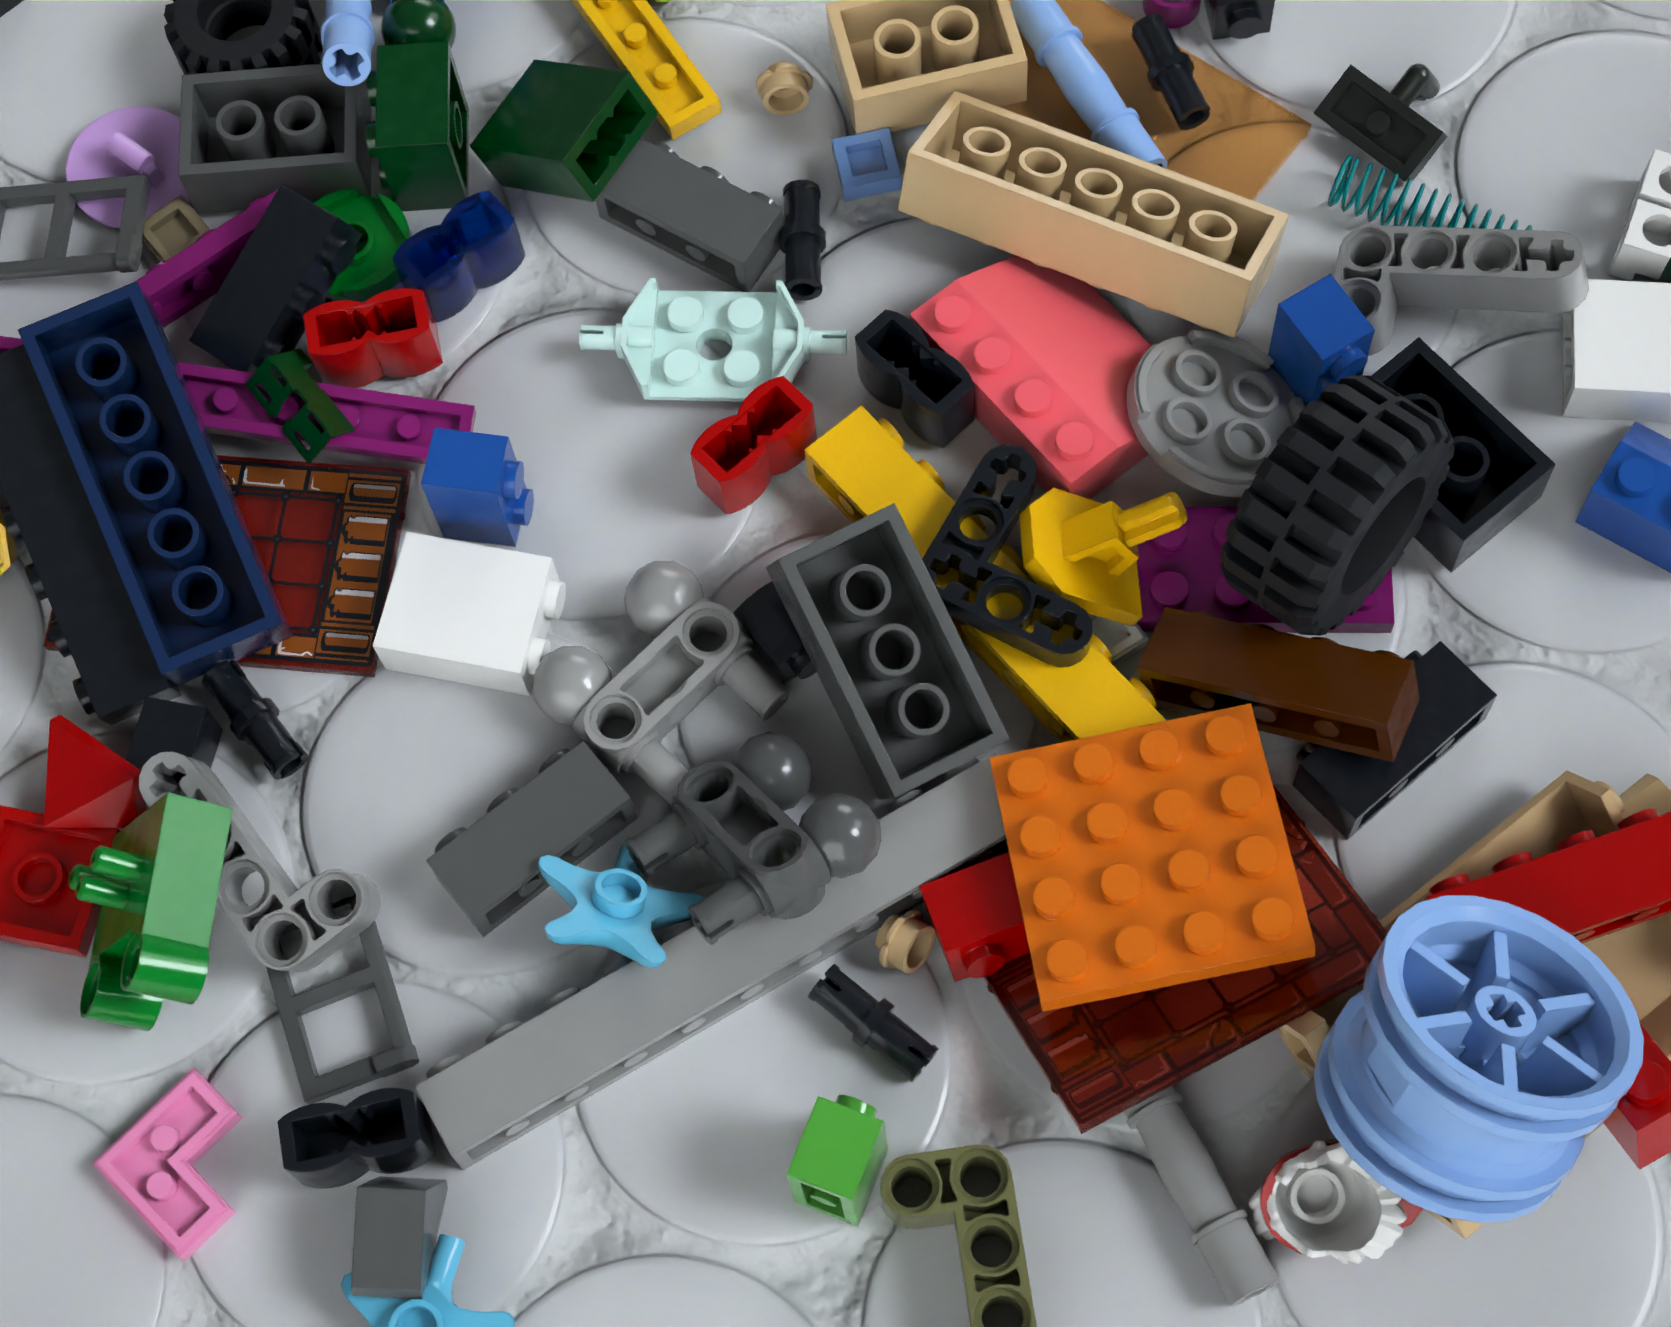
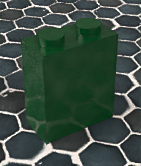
M534 59L470 144V148L501 186L595 202L658 115V111L629 71Z

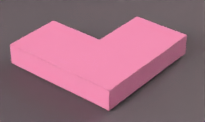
M193 1067L92 1164L180 1259L186 1261L236 1213L193 1165L226 1135L242 1117Z

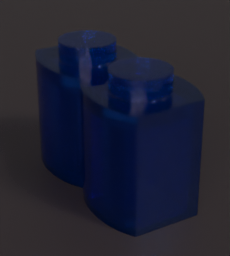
M488 190L473 194L460 201L447 213L441 225L428 227L408 238L396 251L392 260L403 288H414L424 291L436 323L451 318L462 311L473 300L478 289L493 286L509 277L524 260L525 252L515 218Z

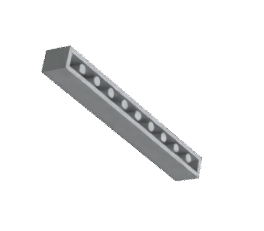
M994 753V754L990 755L989 757L997 756V754ZM989 757L980 762L977 758H973L951 769L944 777L945 782L924 794L921 790H914L897 799L889 807V814L879 819L881 843L874 860L863 872L845 878L831 877V881L825 885V894L820 904L811 912L798 918L786 920L771 918L769 915L763 916L759 913L720 937L713 945L706 942L692 920L685 921L670 929L661 938L662 944L660 946L665 951L667 959L660 967L647 968L627 956H623L611 963L603 971L604 978L583 990H580L579 987L566 989L552 997L545 1004V1012L522 1024L521 1021H512L494 1030L486 1038V1046L465 1058L458 1054L445 1058L435 1064L426 1073L428 1079L414 1087L451 1156L465 1170L881 928L890 916L894 914L901 916L924 903L919 888L920 885L1009 852Z

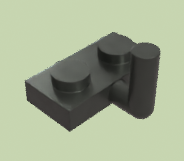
M1350 64L1314 111L1318 118L1392 173H1398L1399 178L1405 182L1409 178L1413 182L1447 138L1443 131L1409 107L1418 95L1423 99H1431L1438 94L1440 89L1439 81L1423 64L1410 66L1390 93Z

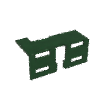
M300 348L266 357L245 386L271 418H276L283 410L281 406L294 391L298 393L306 404H304L292 420H287L282 427V432L306 462L311 464L332 438L354 432L356 429L327 393L321 390L310 377L307 370L312 365V362ZM272 366H274V368L286 381L287 384L285 387L282 386V384L270 371ZM258 384H260L263 387V389L267 392V394L271 397L272 401L270 403L260 392V390L256 387ZM310 413L325 430L323 434L319 432L307 417ZM297 431L311 447L309 451L295 435Z

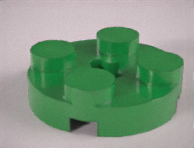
M344 189L330 193L314 202L362 233L358 243L368 240L363 250L355 254L349 267L337 276L326 295L330 302L338 300L365 302L376 294L391 290L401 279L406 278L414 268L412 256L413 237L402 210L390 198L376 193L378 199L372 196H360L358 189Z

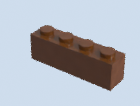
M1165 607L1136 667L1140 681L1153 695L1156 707L1196 715L1251 703L1258 731L1393 763L1420 700L1413 660L1404 659L1390 651L1377 650L1372 652L1340 645L1325 637L1307 638L1284 633L1265 624L1253 623L1247 625L1224 620L1200 610L1188 612Z

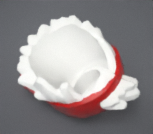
M1337 1139L1316 1140L1314 1143L1282 1155L1267 1174L1262 1187L1258 1188L1248 1201L1250 1209L1254 1210L1253 1226L1256 1235H1262L1266 1240L1270 1241L1276 1238L1286 1247L1310 1258L1332 1256L1343 1264H1348V1261L1359 1264L1365 1257L1371 1259L1380 1258L1384 1250L1392 1247L1395 1240L1403 1235V1228L1411 1225L1423 1210V1208L1409 1203L1374 1180L1351 1159Z

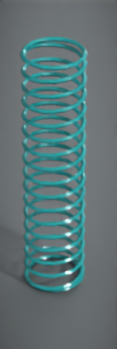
M1351 154L1348 155L1335 178L1329 194L1328 205L1330 207L1335 205L1342 196L1341 209L1343 212L1348 210L1355 201L1354 214L1356 217L1362 215L1368 207L1367 219L1369 222L1375 220L1382 210L1380 224L1388 225L1395 215L1393 226H1398L1399 217L1412 179L1409 178L1396 205L1385 221L1388 204L1399 174L1395 173L1384 198L1371 217L1375 198L1386 169L1385 167L1381 169L1371 193L1358 212L1363 189L1373 165L1372 162L1368 164L1359 186L1349 203L1345 206L1348 190L1360 161L1359 157L1355 158L1351 167L1353 159ZM1425 183L1421 184L1399 226H1404L1408 219L1407 226H1412ZM1438 188L1434 189L1427 206L1415 226L1420 227L1421 224L1422 227L1427 226L1439 191ZM1451 193L1447 195L1431 227L1442 226L1452 198ZM1461 199L1447 226L1448 228H1456L1465 199ZM1478 204L1473 206L1463 228L1472 227L1479 207ZM1491 209L1487 210L1478 227L1479 229L1487 228L1492 214ZM1504 214L1500 216L1494 229H1502L1505 220ZM1518 219L1514 220L1509 230H1517ZM1528 225L1526 230H1532V225Z

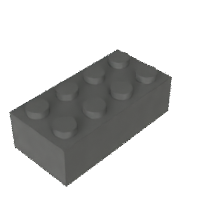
M895 503L779 558L766 567L879 800L896 798L1010 740Z

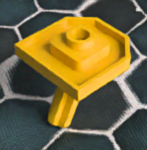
M1052 488L1019 514L1023 567L1039 586L1076 603L1086 610L1087 613L1133 626L1143 617L1137 560L1139 559L1137 545L1180 528L1188 520L1187 511L1179 495L1174 492H1169L1124 511L1113 501L1103 504Z

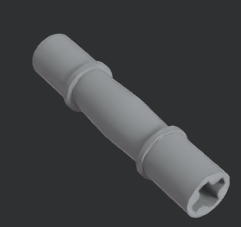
M1144 1035L1134 1036L1114 1046L1122 1059L1127 1061L1152 1049ZM1110 1048L1108 1051L1119 1066L1120 1061ZM1154 1052L1133 1062L1130 1068L1154 1056ZM1168 1081L1121 1107L1128 1118L1126 1122L1130 1129H1138L1162 1182L1195 1233L1190 1238L1193 1246H1198L1231 1307H1234L1270 1289L1280 1279L1246 1219L1248 1217L1245 1209L1237 1210L1210 1153L1181 1109L1180 1104L1184 1101L1182 1095L1176 1093L1172 1084Z

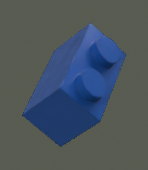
M1329 274L1278 304L1268 355L1275 360L1272 367L1280 374L1294 396L1303 399L1306 407L1311 401L1315 402L1320 397L1321 392L1329 385L1338 384L1341 378L1363 375L1365 365L1368 362V353L1375 329L1334 277Z
M434 428L421 486L443 537L516 547L520 525L528 526L531 521L534 495L532 489L526 488L524 465L522 461L516 460L509 437Z

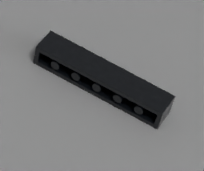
M24 344L1 353L0 485L9 506L1 509V515L15 543L24 541L33 563L25 566L27 578L38 599L41 601L48 598L57 620L48 624L49 630L61 655L64 658L72 655L81 677L72 682L82 708L87 715L96 712L99 719L113 725L141 713L146 696L169 701L182 694L178 686H175L161 675Z

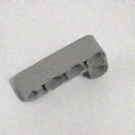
M1387 225L1361 226L1352 230L1343 239L1339 248L1333 276L1362 314L1368 315L1365 318L1375 329L1368 356L1382 351L1389 344L1393 335L1398 306L1561 313L1578 307L1585 300L1589 291L1583 246L1578 238L1570 233L1561 231ZM1378 263V264H1376V265H1374V266L1366 267V266H1368V265H1370V264ZM1431 266H1438L1434 269H1427ZM1494 268H1502V269L1497 270V271L1487 272V271H1489V270H1491V269H1494Z
M171 751L158 753L143 765L139 775V790L149 807L167 792L171 793L176 789L177 782L173 776L180 772L186 774L179 781V784L187 797L233 808L217 903L253 954L264 966L279 971L306 972L330 957L369 927L377 918L381 907L380 893L377 886L366 876L342 869L327 870L318 874L298 890L216 774L204 762ZM257 871L264 880V892L257 903L248 906L242 897V885L249 874ZM349 883L356 893V904L348 916L339 919L333 912L331 899L339 886ZM294 923L302 933L303 943L300 951L294 957L286 959L279 949V938L282 931Z

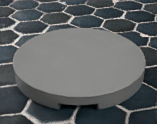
M1203 329L1190 330L1188 335L1167 339L1157 345L1153 344L1145 352L1134 369L1126 394L1127 411L1131 426L1149 456L1179 481L1200 491L1229 497H1242L1245 489H1248L1255 479V472L1264 458L1269 457L1277 445L1276 441L1287 427H1291L1299 418V413L1305 408L1303 399L1294 396L1280 374L1272 367L1275 360L1265 352L1238 337L1232 338L1213 330Z

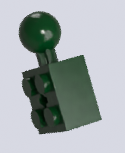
M393 0L386 8L381 22V34L385 45L377 46V70L370 71L367 77L369 101L372 107H376V121H368L366 124L369 155L371 158L379 157L378 168L382 189H391L394 200L402 212L468 207L469 107L451 52L456 37L455 19L449 7L442 0Z

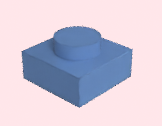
M889 128L832 139V150L844 201L902 189V176Z

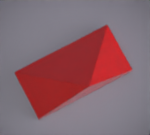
M61 714L50 719L43 828H125L147 810L146 802L139 790L141 770Z

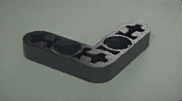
M1000 445L989 450L982 458L922 560L951 617L1049 665L1071 667L1081 662L1088 654L1093 627L1092 620L1086 610L1070 600L993 564L1019 520V514L1026 508L1032 498L1037 474L1036 463L1030 453L1018 446ZM1009 468L1017 470L1018 481L1011 479L1001 493L1000 503L992 498L996 491L997 474L1004 475ZM980 514L987 516L993 521L996 530L990 537L984 540L970 539L960 529L961 522L971 515ZM950 568L959 571L958 582L951 581L947 584L946 588L937 586L936 573L945 575ZM981 580L983 583L979 587L976 602L971 604L969 603V590L975 592L977 581ZM998 593H1009L1020 599L1023 604V610L1018 616L1003 620L993 616L987 609L986 604L992 596ZM1034 608L1041 609L1040 623L1035 621L1032 633L1026 631L1031 624ZM1064 624L1071 625L1074 628L1073 639L1066 638L1061 645L1051 641L1052 630L1059 631Z

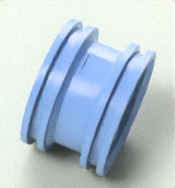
M1441 896L1417 903L1398 916L1366 969L1363 990L1348 1000L1318 1049L1313 1074L1317 1101L1330 1131L1351 1159L1379 1184L1404 1200L1441 1216L1476 1223L1510 1221L1534 1212L1557 1190L1561 1180L1574 1166L1584 1146L1585 1134L1591 1133L1612 1114L1620 1098L1632 1086L1643 1063L1644 1037L1637 1012L1621 983L1598 956L1570 933L1540 915L1507 902L1479 896Z

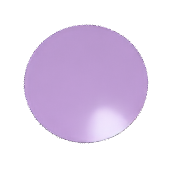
M142 106L118 109L97 118L78 135L72 144L66 162V180L76 181L145 174L151 181L145 219L179 195H182L191 205L192 202L178 176L180 118L162 109ZM125 197L76 201L81 210L92 219L104 225L120 229Z

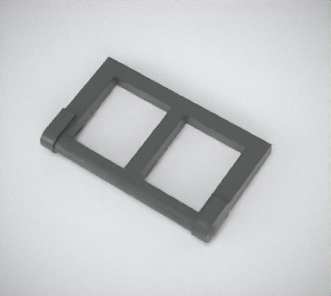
M145 174L0 187V237L6 207L54 203L44 259L0 262V281L120 271L121 273L138 271L143 249L141 240L151 181ZM125 197L116 253L66 257L76 201Z
M349 883L339 886L331 899L334 914L350 908L353 911L356 904V893ZM375 920L359 934L369 965L367 968L295 995L288 971H279L266 967L304 1102L307 1104H314L381 1077H388L411 1068L420 1062L416 1047L412 1044ZM293 923L287 926L281 935L297 930L299 927ZM279 940V949L282 955L284 956L281 943ZM375 987L393 1048L319 1076L301 1015Z

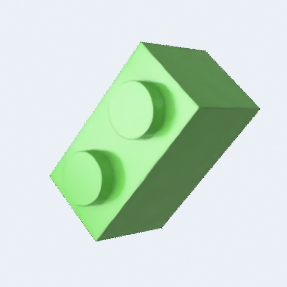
M842 1094L838 1095L836 1102L820 1096L817 1097L786 1174L795 1202L859 1226L888 1152L884 1121L875 1118L877 1110L873 1106L857 1098Z

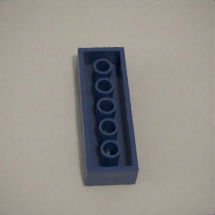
M137 281L18 329L161 675L175 686H178L206 674L212 667L222 661H237L294 637L155 308Z

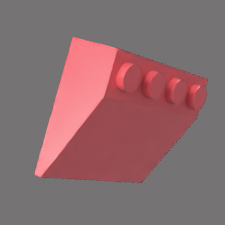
M1014 255L956 279L909 314L910 320L924 333L930 348L946 352L965 367L974 384V417L1001 445L1018 446L1030 453L1036 463V482L1046 493L1052 488H1057L1092 499L1149 455L1142 447L1131 426L1127 411L1126 394L1134 369L1152 345L1093 286L1085 281L1051 268L1040 267L1030 260Z

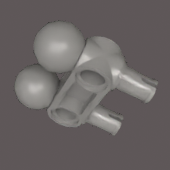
M653 561L635 572L627 585L624 604L626 614L633 625L639 631L654 638V640L614 678H612L611 670L604 659L597 653L583 646H561L544 656L535 670L532 689L534 700L541 711L556 722L572 725V729L589 745V748L601 763L612 767L619 774L634 771L671 806L673 805V796L677 795L679 782L689 772L660 744L662 739L712 691L724 684L734 691L764 721L772 717L783 706L789 697V691L751 657L754 651L752 649L753 640L739 628L738 620L731 610L719 603L711 602L707 597L704 598L702 585L690 569L675 561ZM708 632L716 633L725 640L722 647L711 652L700 651L692 643L696 637ZM614 718H624L634 724V728L629 735L616 740L602 735L601 729L606 722Z

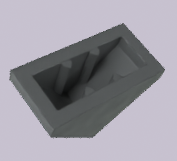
M379 1176L357 1186L351 1282L353 1296L403 1299L423 1298L447 1195V1180Z

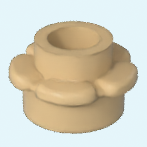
M787 61L772 64L756 80V88L759 89L758 97L763 101L765 109L776 115H791L804 109L809 102L808 91L813 87V79L810 73L807 71L801 72L798 65Z
M909 910L905 913L904 917L894 914L881 926L875 944L876 948L880 950L879 961L883 967H888L891 970L898 968L906 974H911L918 970L926 961L934 945L935 930L930 925L921 921L922 914L919 911Z

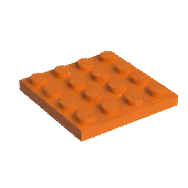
M1251 703L989 757L1042 1012L1315 957L1316 946Z

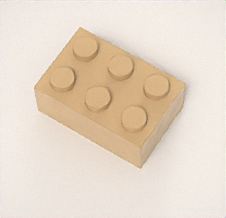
M840 0L826 4L829 46L854 134L889 128L890 133L930 124L954 91L998 107L1027 101L1028 59L1009 0Z

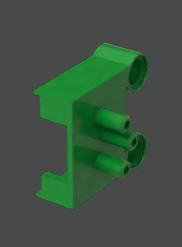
M167 792L114 836L112 848L105 846L95 848L91 856L90 866L82 864L73 866L69 875L68 885L71 890H75L77 899L101 905L89 970L81 994L80 1015L82 1018L150 1031L158 1019L163 999L185 1004H194L198 999L208 971L209 942L233 808Z

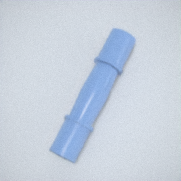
M326 0V19L321 27V41L323 44L322 66L324 73L332 82L338 85H358L368 77L371 70V49L375 40L374 28L371 24V0Z
M1013 0L1010 5L1018 30L1035 53L1034 57L1041 67L1049 69L1068 103L1092 132L1091 141L1167 168V160L1140 123L1138 113L1135 109L1126 107L1106 72L1082 43V32L1077 26L1072 25L1057 1Z

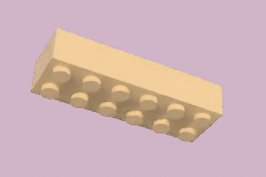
M957 91L953 92L908 151L898 211L917 217L927 224L943 227L972 238L982 245L1001 249L1030 260L1040 267L1051 268L1085 281L1095 288L1106 289L1140 302L1150 309L1161 310L1198 324L1206 330H1213L1232 338L1236 337L1273 271L1290 215Z

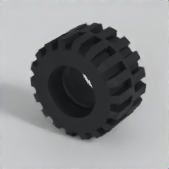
M173 0L174 3L167 4L165 7L164 17L168 23L164 26L166 37L184 75L321 63L318 52L323 51L321 34L319 32L320 28L309 0ZM250 26H263L259 31L247 38L225 41L230 35L240 29Z

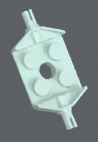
M650 278L623 316L622 323H617L616 326L581 324L579 346L580 350H616L618 359L625 360L644 400L743 402L755 388L773 378L784 376L792 383L804 362L810 363L811 354L847 356V329L811 330L810 326H805L804 320L782 280H776L777 292L659 290L656 278ZM714 340L725 341L732 347L729 354L719 360H708L699 354L700 349L706 343Z

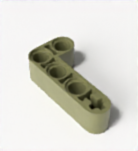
M969 1145L908 1154L893 1160L886 1167L881 1177L880 1191L885 1212L894 1224L905 1229H924L955 1224L970 1327H984L982 1318L985 1312L998 1304L1013 1307L1021 1316L1023 1322L1021 1327H1037L1012 1171L1004 1155L999 1150L988 1145ZM978 1167L993 1171L1000 1182L998 1189L992 1195L984 1198L968 1194L963 1189L961 1180L971 1169ZM909 1177L925 1181L932 1190L929 1199L923 1205L915 1208L905 1207L899 1204L893 1197L896 1185ZM987 1235L998 1236L1009 1245L1011 1255L1000 1266L986 1267L979 1264L973 1257L971 1250L974 1243Z

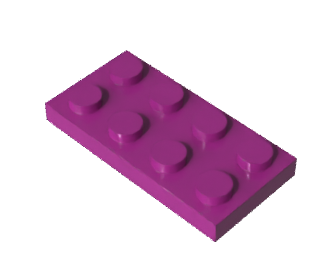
M1185 507L1188 520L1180 528L1137 545L1139 555L1137 569L1143 614L1137 625L1140 626L1143 632H1154L1164 608L1169 607L1188 612L1200 610L1224 620L1247 625L1260 623L1280 632L1298 633L1238 593L1226 582L1220 566L1222 562L1220 558L1221 546L1227 541L1225 535L1230 520L1235 517L1239 507ZM1392 567L1384 576L1383 582L1373 594L1370 593L1366 597L1362 606L1353 615H1348L1342 625L1335 630H1329L1328 633L1392 632L1395 624Z

